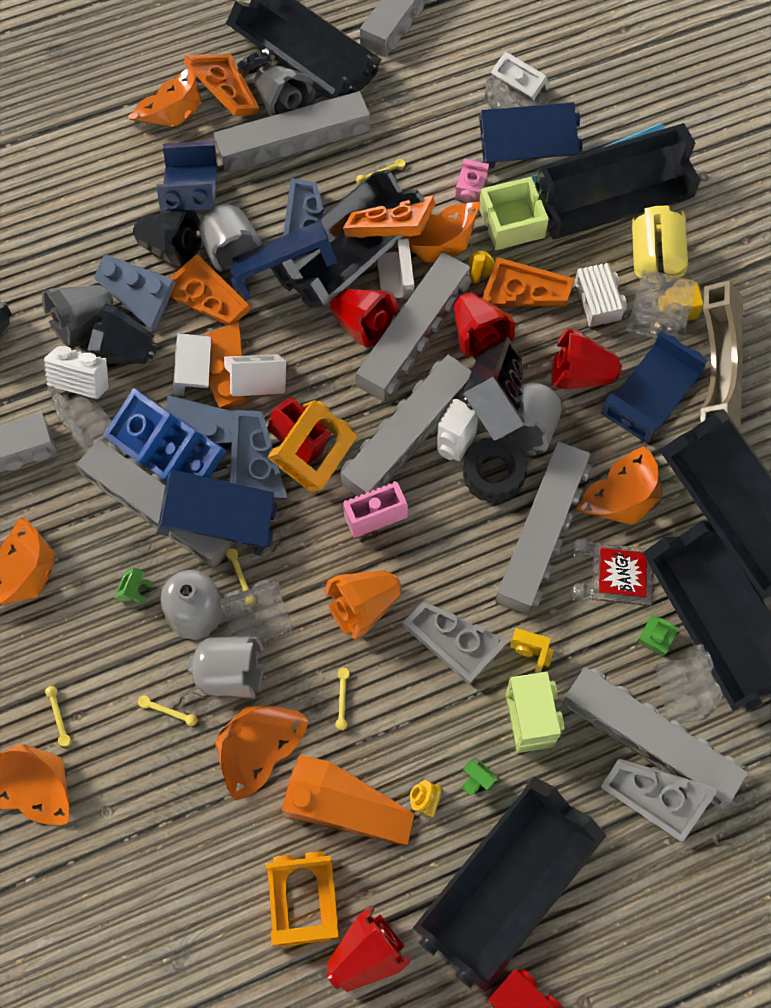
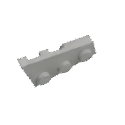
M424 601L403 622V626L469 685L504 650L511 640L505 636H498L486 631L484 627L477 624L472 625L457 618L456 615Z
M622 759L617 760L601 785L602 789L682 843L718 791L716 787Z

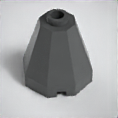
M266 64L258 69L254 78L269 116L312 105L316 97L315 90L311 87V84H313L312 79L307 74Z
M99 285L53 288L41 293L45 314L51 313L52 320H49L52 330L63 344L68 343V345L81 341L94 328L95 323L103 320L102 317L98 316L102 307L105 304H113V298L109 290L103 289Z

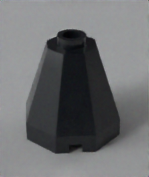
M175 210L139 218L133 227V235L137 243L172 265L184 266L198 253L201 247V238H197V231H199L201 221L195 210Z
M105 304L98 315L103 320L94 325L87 353H93L96 357H101V359L106 358L107 364H146L148 358L153 359L158 347V343L154 342L155 335L117 307Z

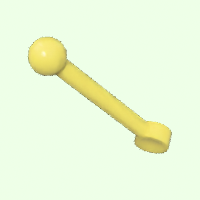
M398 159L395 161V164L378 171L403 170L405 168V161ZM370 173V174H368V175H365V176H364V175H359V176H357V178H356L357 184L360 185V184H361L365 179H367L372 173Z
M229 549L226 556L233 563L244 591L243 599L246 603H252L255 600V595L250 592L238 563V552L236 549Z
M340 668L337 673L340 679L339 718L335 723V727L338 730H344L347 727V721L345 720L346 680H348L350 673L347 668Z
M49 686L45 690V694L50 698L60 734L58 743L65 748L70 746L72 741L65 732L56 699L57 688Z
M141 696L138 699V704L142 709L150 707L184 720L189 726L196 725L198 721L197 716L194 714L185 715L151 702L147 696Z

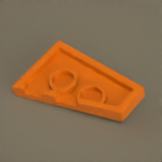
M194 54L185 56L183 63L234 116L257 115L259 106L242 74H239L231 54Z
M434 196L424 197V202L412 205L410 200L400 202V206L388 210L384 206L352 212L343 227L345 236L364 238L367 236L390 237L406 235L413 237L420 235L435 206Z
M198 254L170 277L176 282L170 296L171 299L223 324L230 325L238 322L251 310L249 304Z
M497 257L483 299L496 307L566 306L574 278Z
M239 321L203 335L211 337L208 387L218 408L225 410L246 403V396H232L230 394V373L224 368V357L242 356Z

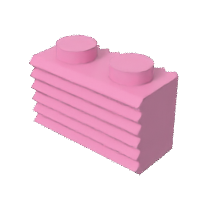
M395 481L393 484L388 483L387 487L382 486V489L377 488L376 491L366 492L365 495L355 496L354 499L350 498L349 501L345 500L343 503L344 517L353 538L408 518L407 502L399 484Z

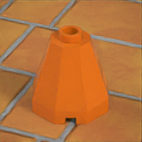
M382 570L337 575L327 581L324 592L326 598L332 596L333 603L328 606L341 630L345 634L353 632L351 637L357 639L365 635L399 599L402 587L396 575Z

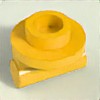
M476 251L469 258L472 283H479L481 276H488L492 272L495 263L491 255L485 251Z
M426 780L421 781L410 792L411 808L422 813L425 817L434 819L443 787Z

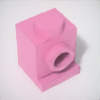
M467 159L463 160L456 185L455 200L467 204L480 202L481 189L486 187L488 180L489 164Z

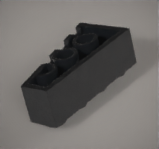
M508 336L479 352L463 392L465 404L470 410L474 409L494 441L524 426V418L519 414L524 411V404L521 400L518 401V396L523 394V387L520 382L523 379L522 358Z

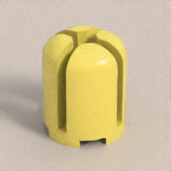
M654 206L646 208L645 214L639 216L636 220L633 217L634 272L637 277L649 284L659 285L658 242H662L666 284L675 282L683 277L688 268L686 216L682 211V215L677 212L670 211L669 206Z

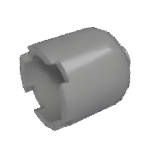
M219 205L209 210L201 220L199 227L201 240L213 266L221 273L223 270L233 268V257L262 245L258 234L247 216L238 207Z
M526 383L522 385L523 394L518 396V401L521 400L524 404V411L519 413L524 418V426L503 437L517 444V447L524 454L533 456L536 455L537 451H547L562 413V405L558 395L549 387L539 383Z
M196 570L180 571L171 576L163 586L160 599L162 610L169 626L174 632L180 634L181 637L192 640L206 638L210 635V632L223 622L225 614L223 598L209 576Z
M210 637L200 642L194 652V656H190L188 660V672L193 675L196 687L207 695L255 699L254 692H260L264 665L258 664L257 651L263 652L261 640L259 637Z

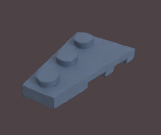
M291 178L283 236L315 223L324 215L317 182Z
M106 254L103 255L94 275V279L105 289H108L150 329L156 330L176 285L173 279Z
M167 395L168 411L222 448L232 447L233 411Z
M233 410L230 483L274 492V499H287L279 467L267 458L273 447L263 412Z

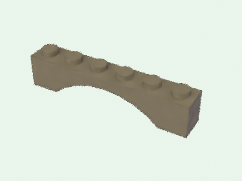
M729 280L704 287L703 311L710 341L711 376L708 394L700 408V423L714 413L724 409L741 432L743 296Z

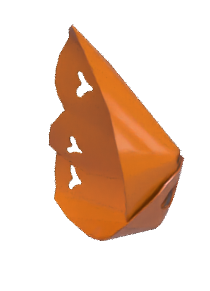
M187 68L176 78L166 81L160 86L157 95L146 97L139 102L135 111L126 119L169 127L181 125L198 110L202 102L195 74ZM188 75V81L181 82ZM174 85L175 91H167L168 89H171ZM153 102L152 109L144 108Z
M481 202L456 204L446 207L438 215L430 214L427 220L429 224L425 226L420 235L413 237L404 235L401 239H409L410 250L425 263H435L442 252L451 257L458 256L467 249ZM474 209H476L473 212L472 216L470 213H468L469 210L473 211ZM457 212L459 213L456 219L448 217L449 215H455Z
M643 446L619 459L611 467L607 479L595 482L586 490L576 510L631 525L639 522L661 500L660 498L663 495L658 465L652 453ZM642 455L641 463H633V460L639 459ZM623 467H625L627 474L618 475L619 472L623 471ZM601 489H604L603 497L594 496L599 494ZM587 504H590L592 510L584 511V509H587Z
M22 517L14 525L10 535L0 547V581L2 582L0 584V606L37 598L39 594L41 595L55 562L54 551L33 525ZM24 526L26 534L19 537L18 534L22 532V527ZM11 545H14L17 551L8 555L9 551L12 550Z
M247 705L221 730L215 741V746L226 787L234 800L243 799L254 794L266 783L275 762L292 753L302 740L307 729L308 717L297 710L278 706ZM300 721V723L296 725V732H293V727L291 723ZM279 740H288V743L283 744L282 748L278 749ZM263 768L261 772L257 773V778L254 779L253 770ZM237 783L246 786V788H240L239 791H235Z
M16 744L1 752L0 795L6 791L10 799L7 800L1 797L0 809H19L28 819L41 824H67L69 822L70 807L64 761L50 752L39 750L26 744ZM42 804L43 813L39 809H33L32 806ZM61 808L65 816L61 814L55 816L54 814Z

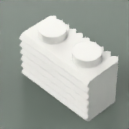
M609 263L578 269L575 285L589 327L621 321L623 312L627 309L626 298L618 292V275L616 272L611 271Z
M59 346L44 359V366L46 367L45 376H47L48 386L98 399L109 388L106 358L101 359V357H96L93 353L76 352V350L72 351L70 347Z
M458 399L453 400L450 408L447 409V413H444V417L438 423L437 450L446 459L461 461L476 436L479 417L474 409L470 410L464 402Z

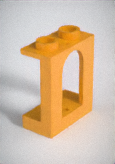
M316 400L302 406V408H305L303 414L279 447L273 448L267 457L310 493L323 489L358 436L351 430V426L346 421L337 419L330 413L327 405ZM319 421L338 438L319 468L315 471L295 453L314 425Z
M323 851L305 853L304 859L292 860V855H281L273 857V862L265 863L269 882L272 946L276 948L340 940L331 856H324ZM307 869L316 876L322 925L289 929L286 882L293 871Z

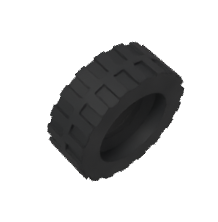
M484 438L480 442L474 443L472 448L467 451L466 458L464 459L463 477L465 478V486L469 488V492L472 495L477 496V499L485 500L487 503H502L504 500L512 499L515 494L520 492L521 486L525 482L527 460L523 456L524 452L517 447V444L508 441L506 438H499L495 441L493 438ZM489 458H500L508 465L509 474L501 482H490L481 474L482 463Z

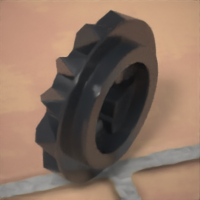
M258 50L239 61L237 70L239 74H256L262 66L266 64L271 65L276 56L273 50Z

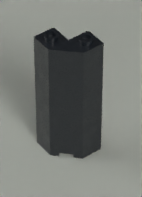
M251 0L250 3L235 1L225 23L261 50H273L276 56L275 60L286 68L307 74L313 81L311 86L329 99L361 91L379 71L381 58L298 0Z
M684 123L539 166L538 175L535 179V188L548 216L547 231H549L552 239L556 240L645 212V209L649 207L665 206L694 197L701 179L690 162L696 142Z
M390 170L374 172L316 221H322L332 244L337 263L327 267L318 247L271 267V270L285 289L289 292L295 289L303 295L302 301L309 307H325L404 236L346 237L343 227L351 213L384 206L386 210L400 206V202L410 200L411 205L424 202V196L418 190L402 192L396 177Z
M722 409L659 451L763 599L771 594V475L727 412Z
M708 520L700 521L680 536L662 538L645 550L643 555L732 711L744 708L746 712L755 710L763 705L762 700L771 697V612Z
M534 777L413 926V929L421 937L418 943L432 956L438 953L457 970L455 976L469 989L476 985L483 992H486L605 839V833L592 817L571 807L554 786Z

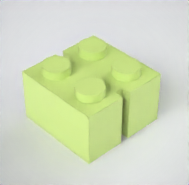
M532 177L481 189L479 210L486 227H488V233L495 250L545 238L549 219L542 201L538 200L539 194L536 191Z
M548 672L510 677L505 694L517 753L554 748L560 737V731L564 730L561 711L556 712L554 700L558 699L555 681L549 680Z

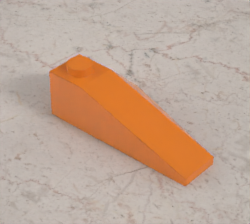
M304 755L299 756L282 807L283 815L286 818L408 846L414 819L413 812L332 762Z

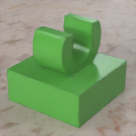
M133 567L124 572L114 599L123 603L134 600L137 603L146 602L147 597L139 593V587L142 586L149 589L153 583L147 579H142L144 571Z
M652 614L637 643L664 657L679 628Z
M473 758L463 768L470 777L461 788L472 796L481 785L487 790L491 789L500 777L477 758Z

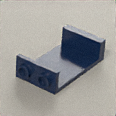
M574 102L481 110L479 125L483 163L489 164V168H494L496 162L562 156L572 157L582 152V137L578 136L577 127L580 126L579 111H575Z
M215 141L163 144L166 167L163 184H157L156 186L160 212L213 209L215 206L218 172Z
M320 220L233 257V268L230 269L233 277L231 281L237 294L242 292L246 301L251 299L247 277L318 247L327 267L337 263L332 244L322 221Z
M660 331L654 346L615 395L611 393L607 397L601 414L648 444L701 376L708 360L700 352L691 350L680 343L676 337Z
M170 470L166 479L156 534L168 536L171 529L242 543L255 546L254 555L260 556L266 547H270L272 542L273 530H269L270 520H274L277 510V503H273L274 492Z

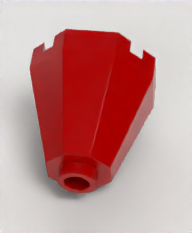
M344 289L330 301L332 315L353 339L364 347L376 346L391 325L393 315L397 316L400 310L395 295L382 290Z
M470 292L461 295L453 304L460 350L466 358L470 359V356H472L476 360L479 352L507 336L510 341L515 338V322L512 317L482 297Z
M566 328L557 344L558 347L562 348L559 354H554L552 360L551 381L554 383V387L566 390L608 385L619 378L622 363L619 362V357L581 332Z
M371 905L356 917L326 964L329 970L326 976L337 990L342 988L349 992L395 975L408 966L412 960L409 954L403 957L400 953L405 946L385 918L380 914L375 918L371 915L375 911Z

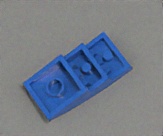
M133 388L103 435L137 462L147 466L164 480L167 479L170 470L210 478L227 452L201 432L135 388Z

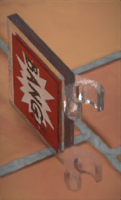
M577 539L572 546V554L579 557L593 556L592 586L576 583L571 589V599L575 601L596 600L651 606L652 569L643 555V552L647 549L601 544L586 539Z

